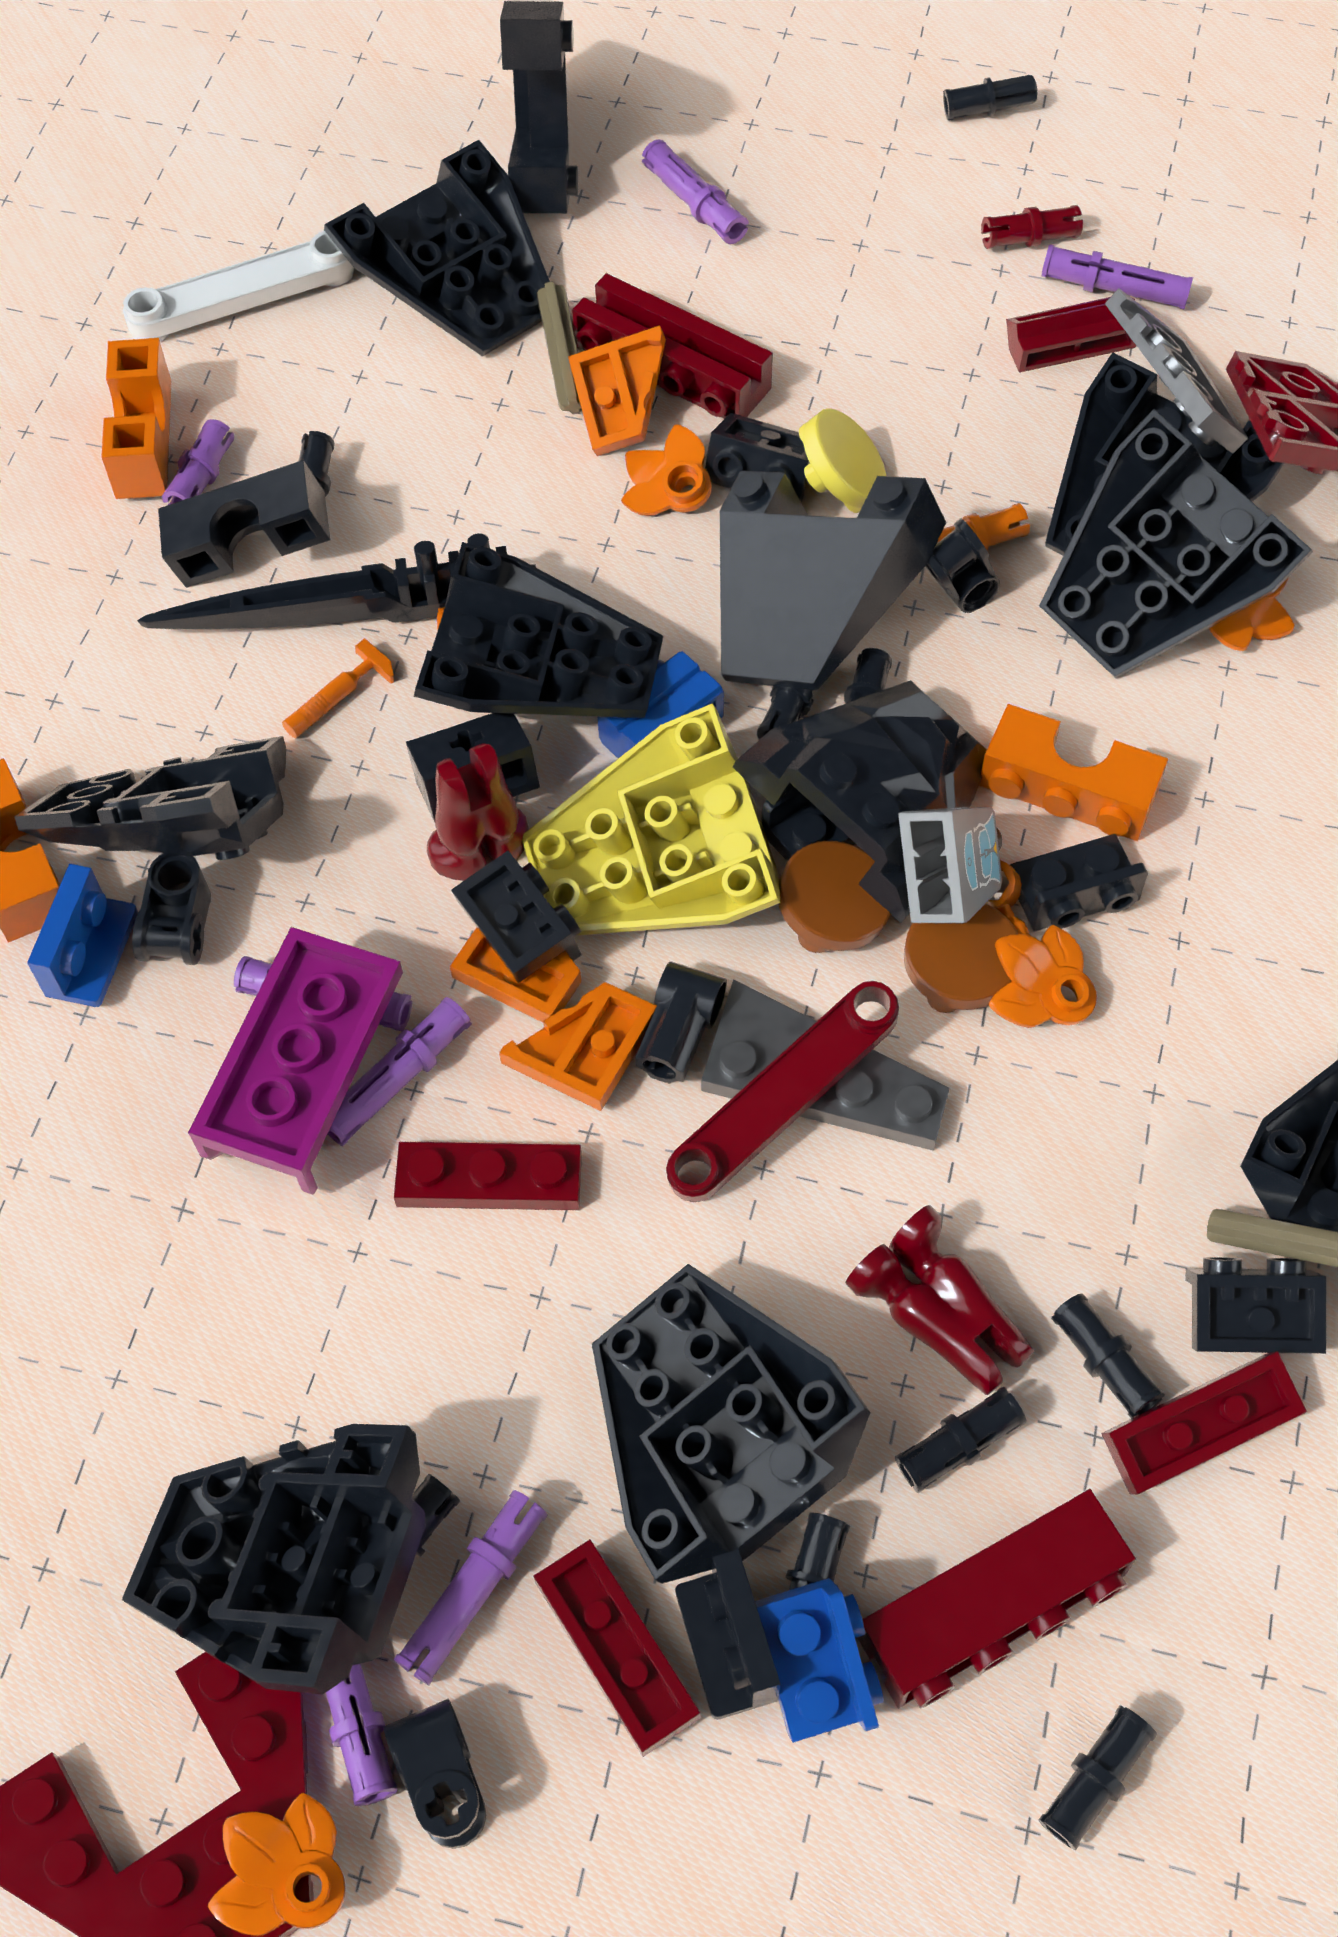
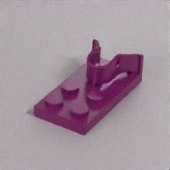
M290 927L188 1131L199 1155L212 1160L226 1153L297 1178L303 1192L314 1195L318 1186L311 1168L403 974L400 961Z

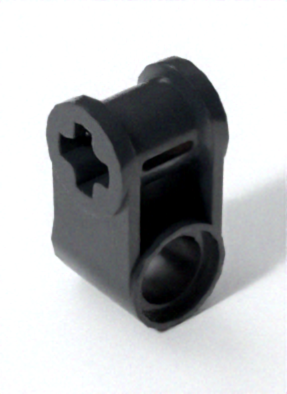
M960 518L954 523L955 530L936 544L926 568L961 611L972 613L984 607L994 598L999 590L1000 580L988 559L990 555L985 546L969 525Z
M165 852L151 863L141 909L136 916L133 928V953L138 961H148L151 956L182 958L186 965L198 964L203 951L204 928L211 903V892L195 857ZM189 882L184 888L171 891L175 885Z
M449 1698L384 1726L386 1741L402 1783L407 1788L416 1817L422 1828L428 1832L432 1840L442 1847L461 1848L476 1840L485 1825L486 1808L469 1761L471 1756L464 1734ZM454 1794L456 1799L462 1804L458 1808L460 1820L455 1824L448 1825L442 1816L438 1815L444 1812L442 1800Z

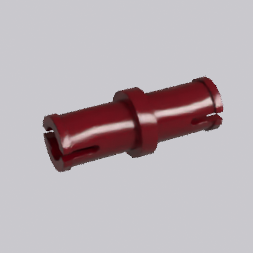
M1078 205L1040 211L1035 206L1024 208L1020 214L984 217L981 223V234L990 233V237L983 238L982 241L986 249H991L997 246L1024 243L1027 247L1039 246L1042 240L1080 237L1083 230V219L1074 221V217L1081 216L1082 212Z

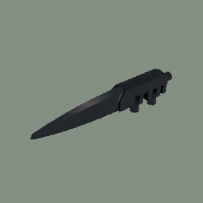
M473 534L467 540L469 544L490 548L489 538L485 534ZM421 541L414 546L417 567L407 568L406 558L395 559V570L383 563L361 566L362 570L282 582L214 596L147 614L137 621L142 627L151 629H245L328 624L383 618L393 623L437 617L438 608H445L450 580L459 552H448L449 562L438 564L434 543L431 541ZM506 546L495 547L497 552L507 554Z

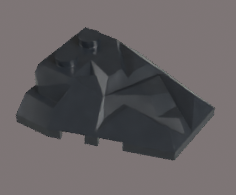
M910 680L807 718L774 728L740 756L732 768L773 806L793 788L801 792L875 861L859 882V885L887 909L896 920L902 923L910 915L898 813L903 811L970 807L983 778L981 772L987 749Z
M279 736L215 748V752L212 755L200 760L182 762L181 757L164 760V766L145 770L146 776L141 777V780L137 782L133 771L125 769L61 784L14 816L18 830L48 842L100 847L105 851H139L146 849L186 856L215 853L217 860H227L242 856L250 851L249 846L255 840L268 834L267 829L283 815L284 803L279 782L285 778L287 749L284 737Z
M350 1424L334 1429V1439L336 1441L307 1449L299 1440L279 1446V1455L282 1457L253 1465L245 1456L173 1477L124 1592L122 1601L181 1638H185L219 1661L246 1675L265 1689L323 1695L348 1678L353 1665L373 1661L382 1654L426 1527L425 1512L412 1499L420 1476L416 1433L408 1425Z

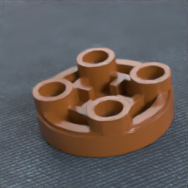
M838 841L816 842L797 851L787 862L779 879L780 903L778 905L785 921L798 935L799 943L806 950L813 953H822L826 950H854L873 941L879 936L891 915L890 912L859 885V882L875 862L862 849Z
M986 903L965 923H912L907 933L904 948L906 972L913 985L927 998L929 1005L938 1012L951 1013L957 1009L972 1010L986 1007L990 999L1011 982L999 960L995 949V942L1001 937L1018 934V931L1002 912Z

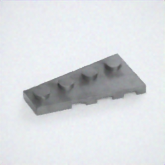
M1118 288L1105 305L1157 372L1161 381L1176 397L1173 401L1177 407L1193 420L1189 424V428L1206 445L1211 447L1217 441L1231 453H1234L1248 437L1187 341Z
M733 979L702 1076L701 1091L732 1099L817 1021ZM872 1050L800 1117L934 1151L949 1087Z

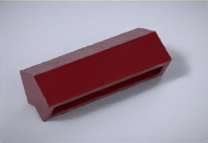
M1110 297L1006 319L1009 351L1019 373L1136 348V344L1105 305Z

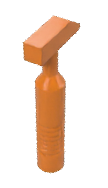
M364 638L355 645V653L364 661L352 671L341 672L318 691L314 697H311L297 711H294L282 721L284 729L293 738H298L323 715L329 712L330 709L334 708L357 687L358 680L372 668L389 683H393L394 674L391 661Z

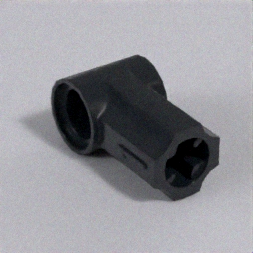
M673 961L668 962L660 978L654 999V1005L657 1007L635 1057L636 1067L645 1071L650 1078L668 1084L675 1081L684 1082L705 1028L711 1029L719 1015L726 992L727 979Z

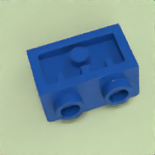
M69 863L27 964L45 997L99 1007L103 1003L134 926L138 910L133 903L106 898L92 868Z
M828 1578L756 1600V1607L781 1684L779 1704L787 1734L792 1743L859 1722L865 1732L879 1728L874 1706L884 1703V1698L872 1662L869 1661L863 1664L861 1662L855 1638L864 1636L865 1628L854 1595L843 1596L842 1591Z

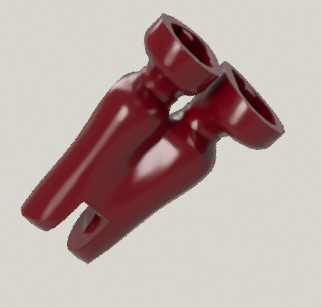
M485 743L469 749L471 763L457 769L450 758L437 763L436 830L431 833L427 841V855L431 867L439 875L453 880L464 881L486 866L481 843L492 861L508 850L517 861L525 850L522 839L524 833L529 830L526 816L516 806L515 799L504 779L495 750L490 744Z
M927 1205L916 1212L899 1229L892 1239L889 1248L882 1244L870 1252L853 1269L845 1283L856 1296L879 1298L886 1301L892 1318L900 1327L936 1351L985 1395H989L1003 1383V1377L996 1364L974 1340L980 1336L1004 1362L1016 1368L1022 1366L1032 1356L1034 1349L990 1296L971 1267L958 1255L947 1254L942 1256L938 1251L936 1245L942 1229V1217L931 1205ZM901 1265L915 1274L922 1284H913L907 1279Z

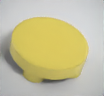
M823 409L799 428V436L804 443L805 452L810 462L804 469L806 479L817 492L823 493L829 490L851 512L859 513L877 476H886L883 461L872 440L851 417L836 409Z

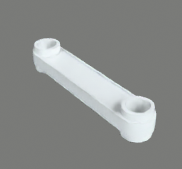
M322 231L316 234L311 241L157 289L146 287L135 289L123 301L124 318L127 328L134 339L159 338L160 342H162L171 333L323 285L331 287L341 286L351 280L354 274V267L327 233Z

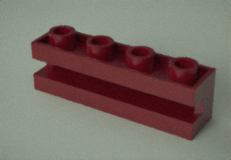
M605 273L595 284L596 303L583 297L572 309L577 347L583 351L660 325L665 334L666 342L656 386L664 389L672 396H679L705 409L715 417L725 419L730 413L748 417L772 388L773 352L608 273Z
M1090 1488L863 1618L865 1635L857 1639L869 1660L875 1657L886 1676L884 1685L897 1708L899 1709L915 1699L921 1709L952 1691L955 1685L950 1678L973 1665L977 1673L982 1674L1006 1660L1013 1654L1009 1644L1031 1631L1035 1639L1040 1640L1061 1628L1071 1619L1066 1610L1086 1598L1095 1607L1120 1593L1127 1587L1123 1577L1127 1574L1136 1558Z

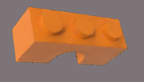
M159 338L108 341L106 381L112 398L114 417L104 418L101 458L116 499L162 496L168 485L172 381Z
M1007 704L985 753L981 772L983 778L979 786L992 790L1000 797L1007 799L1015 798L1044 808L1054 816L1069 817L1095 826L1108 835L1116 833L1117 837L1123 836L1138 842L1159 790L1168 758L1114 740L1108 756L1101 763L1090 767L1071 765L1064 761L1055 750L1061 721Z
M3 758L0 759V929L9 943L42 929L60 884L41 843L17 852H4L11 842L27 835V833L18 830L14 817L25 810L27 806Z

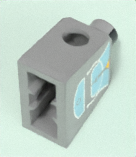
M939 808L898 813L911 923H965L969 921L1001 888L1002 875L999 850L1002 846V835L996 827L993 808Z

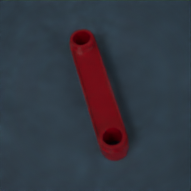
M867 981L857 985L685 1140L669 1157L666 1167L668 1183L674 1194L689 1202L705 1201L713 1196L883 1041L895 1028L898 1020L899 1004L893 991L882 982ZM872 1001L884 1006L888 1013L880 1020L869 1021L860 1017L855 1010L864 1002ZM691 1161L704 1162L711 1169L710 1175L700 1184H686L678 1178L679 1171L683 1165Z

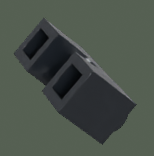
M304 460L158 508L162 558L186 588L233 573V552L237 544L245 536L256 531L263 530L281 556L330 541L325 492Z

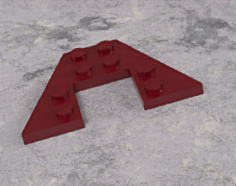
M1235 351L1226 367V371L1268 458L1273 462L1299 465L1301 468L1315 474H1323L1325 469L1338 471V436L1333 432L1335 428H1338V383L1308 364Z
M207 1652L202 1653L176 1670L175 1673L238 1784L240 1791L120 1872L59 1756L51 1752L0 1786V1887L79 1937H288L300 1929L285 1922L265 1935L253 1936L242 1934L228 1928L217 1920L208 1908V1903L222 1887L237 1876L230 1867L224 1849L223 1825L225 1820L241 1813L259 1812L272 1815L283 1821L286 1811L292 1802L301 1793L307 1794V1733L302 1692L265 1689L246 1675L219 1661ZM311 1875L302 1877L296 1884L295 1896L301 1902L314 1901Z

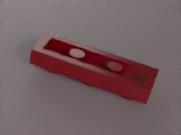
M399 1142L394 1201L396 1207L579 1210L582 1163L581 1145Z
M1277 1351L1266 1353L1102 1432L1101 1435L1129 1494L1138 1495L1306 1413L1307 1410Z
M591 1539L533 1576L540 1592L642 1757L701 1718L700 1711Z

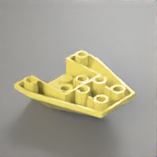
M713 703L657 727L524 833L522 841L528 863L530 862L535 867L549 888V892L543 896L552 908L561 903L566 907L581 930L578 935L723 925L780 903L779 873L749 783L732 768L738 757Z

